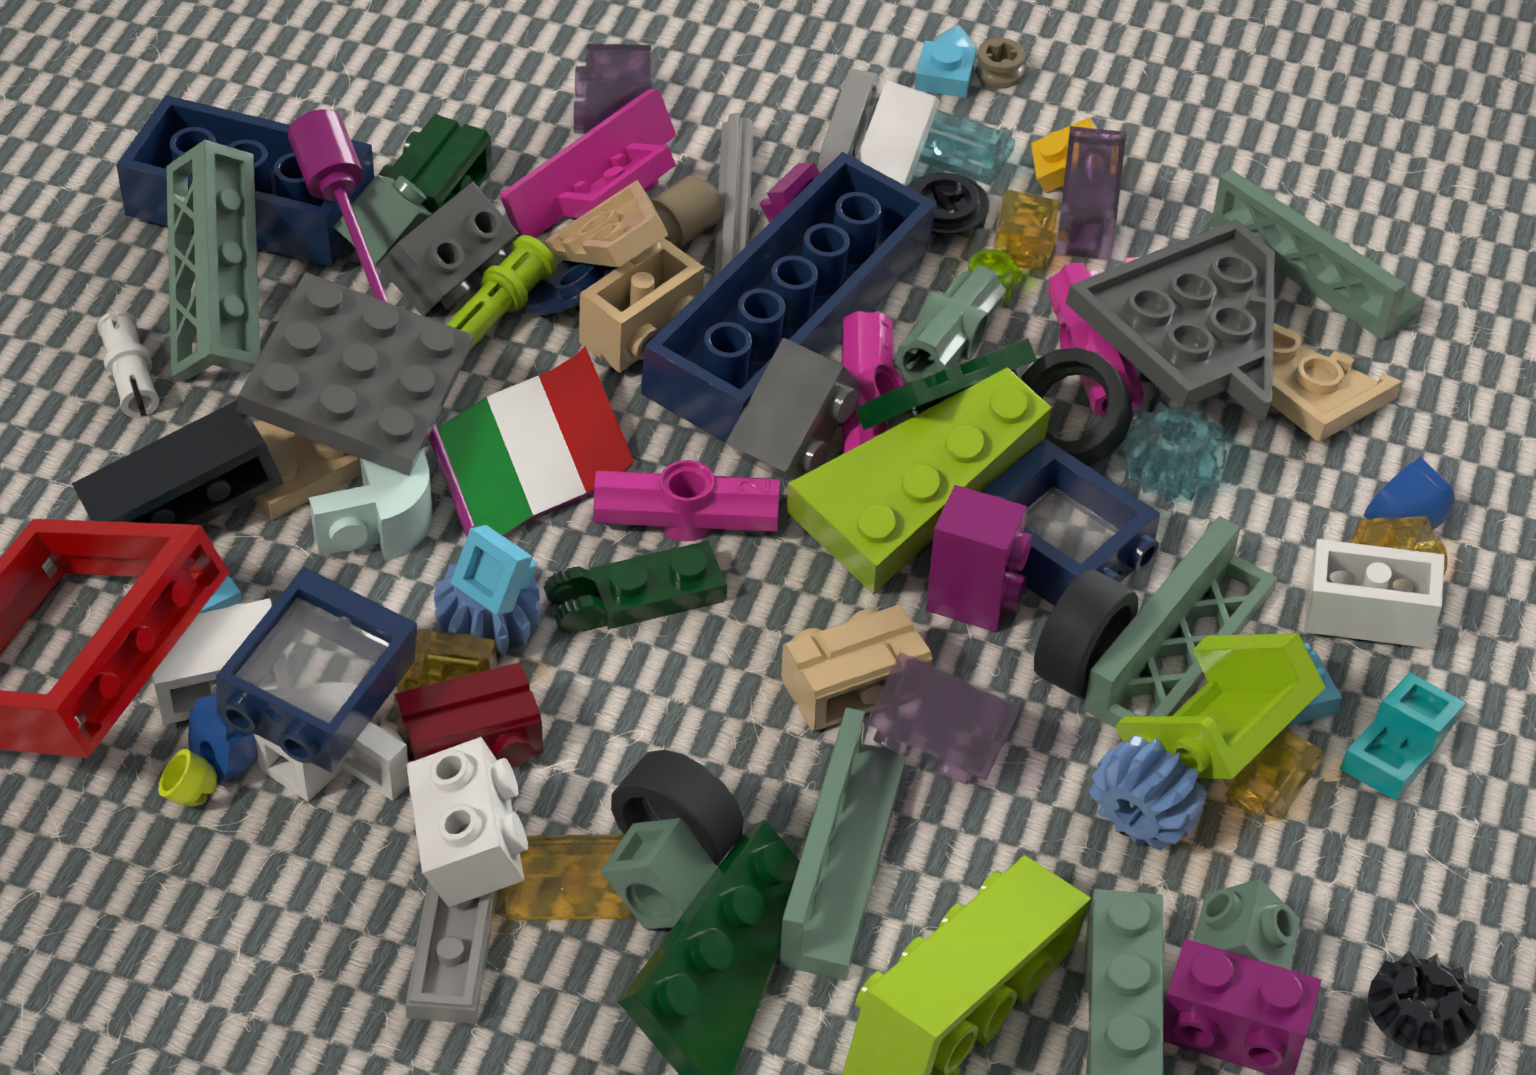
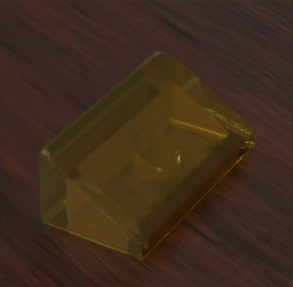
M625 834L526 836L528 850L520 853L525 881L506 887V921L635 918L600 872Z

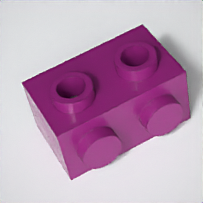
M954 485L934 528L926 611L997 633L1006 610L1014 612L1018 610L1026 587L1027 576L1018 574V570L1022 571L1026 564L1033 538L1031 534L1024 532L1027 506L998 496H991Z
M1185 938L1163 1010V1042L1269 1075H1295L1322 980Z

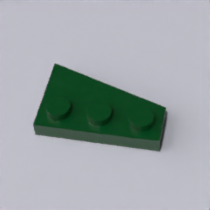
M1027 338L976 357L963 364L948 367L928 377H921L856 407L855 411L863 430L884 422L888 430L920 414V408L932 403L937 405L1007 367L1018 376L1017 369L1037 361V358Z

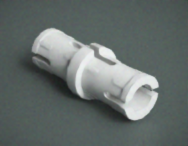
M121 310L115 311L120 328L114 329L110 313H107L100 318L97 328L107 352L104 358V367L108 378L116 383L121 410L129 417H141L136 401L141 398L146 414L150 415L159 405V396L155 391L149 374L152 369L149 351L140 344L136 331V322L132 314Z

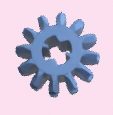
M449 564L445 580L437 582L434 592L435 608H437L435 609V621L437 628L440 630V635L448 636L454 651L471 646L476 658L479 659L486 650L495 649L504 658L509 648V643L526 646L528 637H530V630L538 628V622L541 618L539 586L535 581V576H532L527 588L520 590L513 611L496 616L450 584L457 565Z
M1134 735L1126 743L1120 742L1114 750L1110 749L1097 764L1099 768L1092 775L1094 784L1089 793L1093 800L1100 804L1098 814L1101 817L1110 819L1116 825V832L1123 831L1130 835L1135 845L1140 846L1147 842L1152 848L1161 851L1169 843L1176 844L1182 836L1186 837L1199 822L1197 817L1204 810L1202 803L1208 794L1204 787L1196 782L1199 772L1194 768L1186 766L1180 760V753L1172 754L1167 751L1159 739L1148 743L1144 738Z

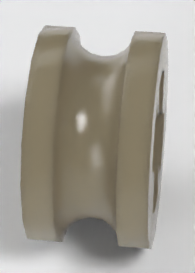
M992 38L980 45L977 54L976 75L983 84L999 89L1015 86L1021 81L1025 51L1019 43L1007 38Z

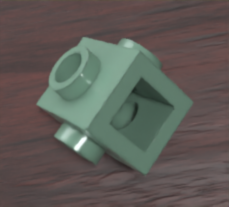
M1261 879L1205 894L1193 941L1289 969L1300 918Z

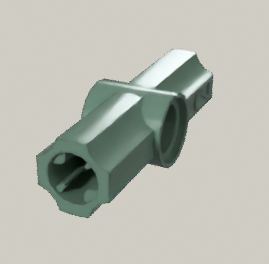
M979 265L973 271L962 272L944 294L934 290L929 295L920 312L915 328L899 345L895 364L902 370L906 382H911L921 377L925 378L954 366L960 357L969 361L974 356L982 341L987 324L998 310L1001 309L1006 294V289L998 280L997 272Z

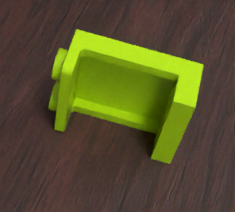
M1299 633L1206 636L1192 649V652L1208 682L1172 716H1124L1115 725V728L1124 743L1134 735L1144 738L1148 743L1159 739L1167 751L1172 754L1180 753V760L1186 766L1194 768L1199 772L1197 778L1233 779L1326 687Z

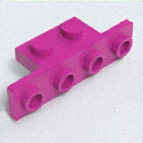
M648 89L501 193L500 198L510 223L518 232L517 238L522 235L535 238L565 216L579 218L636 180L639 181L645 192L652 190L658 185V178L676 166L669 146H663L675 137V130L659 90Z

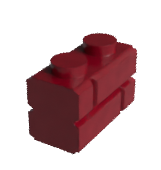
M521 662L394 693L397 728L400 737L407 745L408 763L482 737L497 760L506 758L511 768L526 763L532 756L543 753L541 714L533 692L530 691V685Z

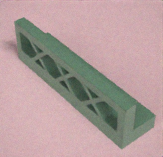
M203 140L166 166L171 377L184 381L191 379L212 365L248 374L252 371L260 356L254 154ZM192 174L193 181L188 191V176ZM194 227V235L189 245V237ZM195 281V289L191 297V288ZM197 333V351L192 353V342Z
M1232 169L1219 177L1211 227L1215 228L1237 219L1275 252L1274 269L1382 341H1385L1419 315L1423 298L1408 289L1405 282Z
M1218 516L1090 670L1084 711L1115 727L1124 716H1138L1120 706L1126 697L1152 694L1157 709L1151 716H1172L1181 708L1205 678L1192 649L1206 636L1239 635L1276 587L1278 577L1235 556L1241 526ZM1225 575H1228L1253 588V590L1247 596L1222 598L1218 584ZM1216 617L1220 628L1217 634L1191 637L1187 626L1189 619ZM1185 656L1189 668L1186 673L1159 676L1155 664L1159 657Z
M847 707L782 919L780 966L843 981H847L906 769L907 753L863 744L865 711Z

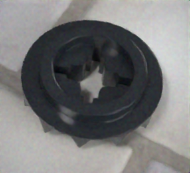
M932 173L921 176L907 185V187L937 202L936 205L943 208L935 211L931 236L934 234L942 235L946 242L955 234L969 239L973 229L984 228L990 203L984 189L975 181L953 173ZM954 208V213H948L946 211Z
M1408 951L1399 961L1393 963L1384 961L1379 972L1371 981L1368 992L1369 1011L1377 1027L1393 1042L1416 1052L1443 1053L1456 1049L1472 1036L1481 1015L1478 1007L1479 989L1469 986L1465 981L1463 967L1452 970L1441 964L1438 953L1426 960L1416 959ZM1417 985H1419L1420 989H1424L1425 994L1429 998H1439L1434 1011V1017L1431 1010H1427L1423 1001H1411Z

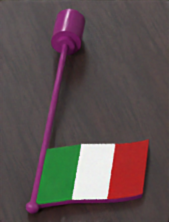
M319 109L303 114L290 125L288 139L310 195L317 199L338 202L374 298L389 303L348 198L361 184L364 173L344 121L338 112L329 109ZM586 346L575 356L553 370L483 398L438 428L435 423L428 437L466 537L470 528L487 525L506 538L530 521L594 494L596 471L626 472L634 462Z

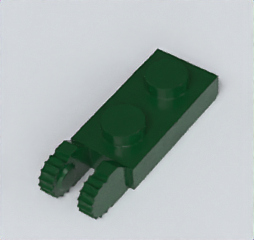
M708 540L592 567L590 571L580 566L568 568L566 571L560 570V572L553 573L551 577H548V580L544 581L545 586H543L548 601L559 605L554 615L559 630L569 634L572 632L577 633L580 630L584 632L605 626L609 630L722 603L727 599V583Z

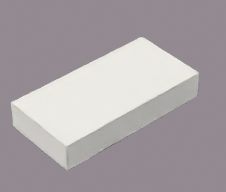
M886 80L857 160L907 186L913 177L941 100L936 96Z

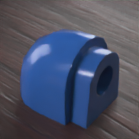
M1420 456L1416 461L1406 466L1378 492L1366 508L1364 517L1390 535L1403 538L1424 536L1439 527L1450 517V507L1455 503L1454 491L1449 483Z
M216 694L195 700L194 709L190 710L189 750L205 758L213 766L217 774V784H221L246 771L257 760L258 753L254 733L246 734L239 732L231 727L223 717L217 715Z

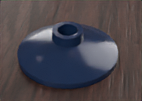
M563 260L557 264V270L550 279L540 280L528 293L526 306L535 315L558 313L573 307L580 313V293L618 267Z

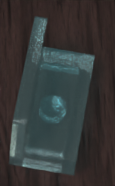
M937 110L918 161L991 186L1014 151L1015 139L1003 135V131Z

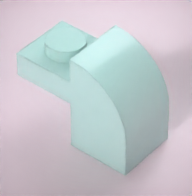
M423 449L410 476L360 458L363 486L309 497L314 540L319 556L380 544L384 560L388 561L408 553L422 542L430 530L433 519L430 474Z

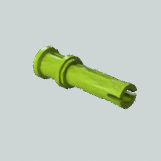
M528 235L519 236L511 246L512 252L499 266L493 265L483 273L481 289L446 324L473 335L470 350L506 312L522 309L528 301V293L540 280H548L555 274L557 261L547 246L538 239Z

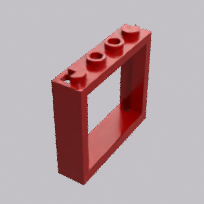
M57 519L31 520L0 558V653L65 573L140 578L48 694L0 690V750L89 758L230 573L201 525ZM50 558L53 565L45 572L42 565ZM75 716H77V718L82 724L80 729L78 728L79 723L75 719Z

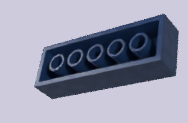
M841 152L645 345L641 394L726 443L783 337L827 357L842 341L843 318L856 311L869 313L928 251L937 202Z

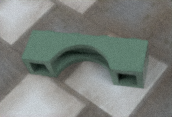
M1094 889L1085 934L1084 993H1088L1089 1001L1086 1075H1163L1162 894Z

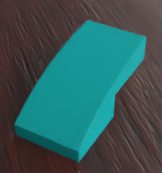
M1409 672L1382 700L1375 720L1346 750L1339 769L1397 801L1441 745L1461 715L1466 702Z

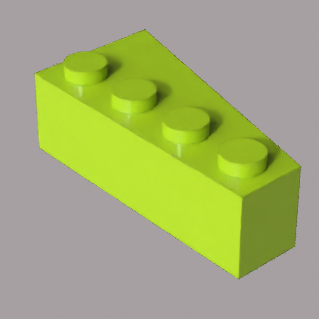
M1007 367L789 482L787 513L874 595L933 541L934 528L954 485L978 492L985 489L1045 438L1052 407Z
M1026 855L1021 857L1004 873L998 870L994 871L984 881L976 897L965 906L961 903L955 904L946 913L935 932L926 939L920 936L915 938L906 947L894 967L885 974L881 971L875 972L862 986L855 1002V1006L860 1009L842 1075H960V1068L958 1066L970 1052L975 1040L986 1047L1001 1030L1003 1023L1013 1009L1016 999L1024 1004L1074 949L1092 898Z

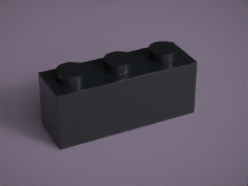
M236 400L71 484L91 521L202 526L280 486L284 482L264 439L250 416L236 411Z

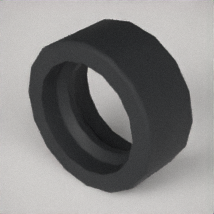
M1078 347L1056 349L1038 358L1021 376V380L1042 399L1054 383L1072 375L1091 377L1103 387L1107 395L1108 410L1104 421L1093 433L1075 441H1064L1054 438L1048 432H1046L1045 439L1085 465L1091 466L1111 456L1126 439L1133 420L1132 396L1116 368L1099 353Z
M1094 569L1082 572L1061 595L1045 623L1034 655V672L1040 678L1077 698L1085 697L1090 670L1137 615L1138 595L1135 591Z
M665 749L647 752L611 794V811L618 828L624 836L633 823L681 818L716 866H718L743 834L744 818L735 797L726 785L709 769L684 754Z

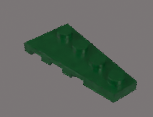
M766 819L747 827L618 1001L621 1007L679 1075L734 1074L781 943L782 919L800 861Z

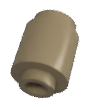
M694 175L686 176L651 199L669 234L665 239L678 248H681L716 225L721 218V198L717 189L710 182Z

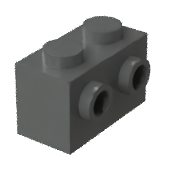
M471 182L401 239L377 266L422 316H425L439 303L446 310H449L473 288L467 282L473 274L478 272L483 276V273L493 265L499 266L508 256L503 248L518 232L477 185Z
M783 337L729 435L726 444L744 460L791 482L825 464L829 454L828 443L839 423L845 422L853 413L858 400L857 390L861 384L845 366Z

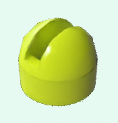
M182 749L167 763L159 781L158 791L160 796L177 805L185 807L199 806L206 802V794L214 793L217 785V774L213 766L205 758L188 749Z

